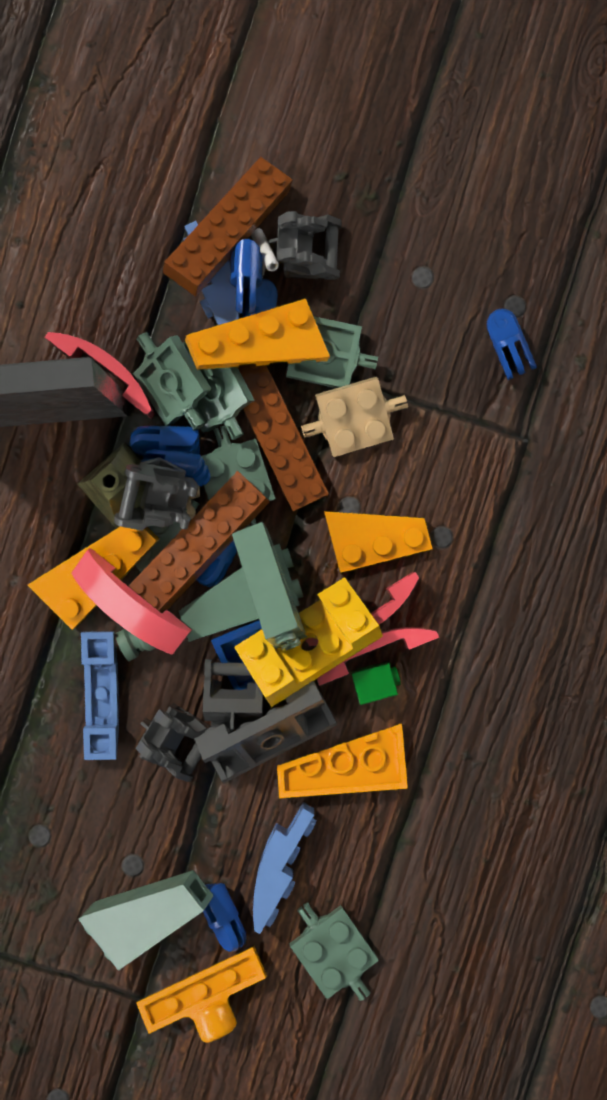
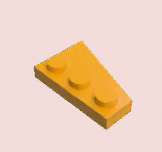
M324 511L340 573L432 549L425 518Z

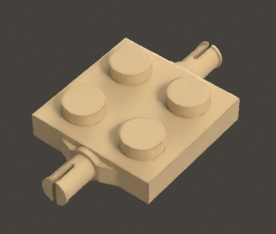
M369 378L316 394L319 421L301 425L304 439L323 433L324 437L328 440L332 456H340L393 440L390 413L408 408L407 399L403 395L386 400L382 394L378 378Z

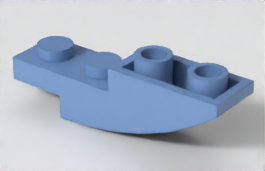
M196 221L184 226L187 235L198 226ZM228 260L208 282L211 285L202 289L205 299L201 300L200 304L207 318L214 317L217 325L240 319V313L236 311V287L230 283V263Z
M304 802L288 829L278 823L275 824L262 853L257 871L253 900L254 931L259 934L265 925L271 927L279 912L276 906L281 897L287 899L295 882L292 880L293 869L286 866V863L292 865L300 851V847L297 844L302 835L308 837L317 820L313 818L314 808Z

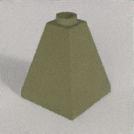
M125 442L77 483L116 529L120 526L114 523L115 514L120 511L127 480L125 475L126 466L129 464L139 465L141 462ZM140 480L134 508L141 505L146 481Z

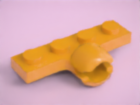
M252 946L137 1001L136 1004L148 1034L183 1017H190L195 1023L201 1040L205 1043L213 1042L226 1036L236 1027L237 1021L229 1004V996L265 979L267 974L255 946Z

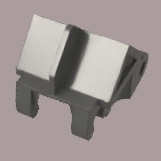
M288 211L278 216V238L270 239L269 245L272 251H277V261L284 263L285 278H322L327 280L340 278V271L337 270L338 229L342 228V220L331 215L321 217L304 216L295 211ZM326 229L324 259V256L312 253V241L314 234L323 232Z
M161 457L140 462L139 465L129 464L125 469L127 480L120 511L115 514L114 523L121 527L143 531L146 527L152 525L162 528L164 526L169 527V525H173L174 521L180 524V528L188 529L190 516L186 512V506L189 496L196 497L199 485L194 478L185 476L186 471ZM140 480L146 481L141 505L134 508Z
M205 659L204 721H211V727L225 724L232 733L243 723L253 722L263 717V693L255 680L247 683V689L226 690L222 688V681L213 679V675L252 676L245 664L212 662V659Z
M173 703L166 712L159 709L152 721L145 718L140 723L146 729V732L136 749L140 753L139 757L141 759L166 768L177 779L191 782L194 777L192 772L201 759L197 744H194L184 763L175 756V751L184 736L194 739L202 735L211 725Z

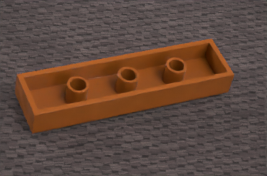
M260 157L164 261L163 273L196 297L231 258L235 245L241 240L248 239L289 193L293 179Z
M256 364L239 365L238 369L255 400L243 408L292 511L295 512L328 496L329 493L267 366H256Z
M237 471L190 520L188 529H182L128 587L159 612L163 613L166 609L168 610L232 543V533L245 529L270 501Z

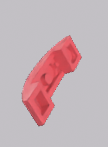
M53 332L46 334L45 338L71 359L80 358L85 353L128 385L122 396L152 419L155 412L152 404L140 384L113 356L96 345L71 335Z
M89 548L71 573L81 589L104 613L124 629L151 646L173 655L192 629L167 609L163 613L159 612L112 573L116 568Z
M416 572L408 574L386 588L392 600L371 612L378 625L394 614L409 597L419 579ZM316 638L306 639L309 646H317L318 640Z
M417 627L381 631L383 637L345 661L402 638L406 648L410 650L437 639L439 636L435 630ZM340 663L318 677V685L320 686L348 675L349 672L345 663Z

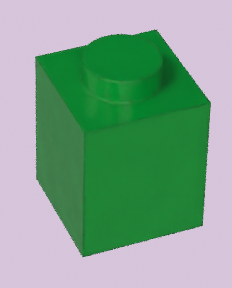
M387 661L350 671L360 705L398 695L396 686L401 685L396 666L390 668Z

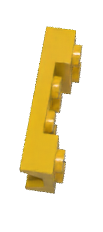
M345 577L317 594L319 601L299 613L307 635L306 638L300 640L301 644L285 651H282L281 647L276 649L265 639L263 630H260L234 647L271 707L383 637L380 626ZM316 638L318 644L313 650L306 651L302 649V643L306 639Z

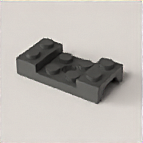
M314 681L285 698L287 705L275 707L269 710L265 716L253 722L243 723L232 733L225 724L213 726L205 730L202 735L194 738L205 763L211 761L221 781L225 783L336 726L337 723L330 708Z

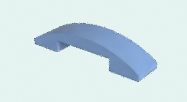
M81 632L86 726L83 728L84 760H116L119 734V682L115 632Z

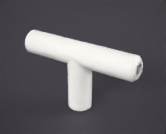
M257 228L251 234V237L260 247L263 257L264 276L266 268L268 271H275L278 269L279 263L262 229Z

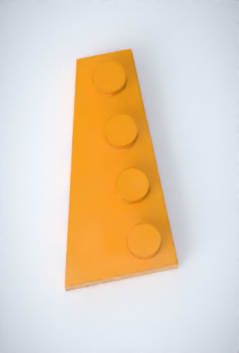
M306 299L186 335L185 338L197 370L239 367V365L243 364L262 366L274 362H287L288 364L301 363L306 360L324 362L330 358Z
M120 526L29 583L28 586L73 630L97 606L81 589L71 574L86 551L91 548L116 569L112 574L122 580L160 539L148 527L141 531Z
M402 724L277 765L279 798L407 789Z

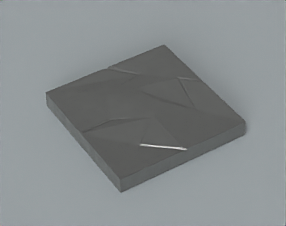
M90 357L0 365V427L128 416L127 402L122 396L124 391Z

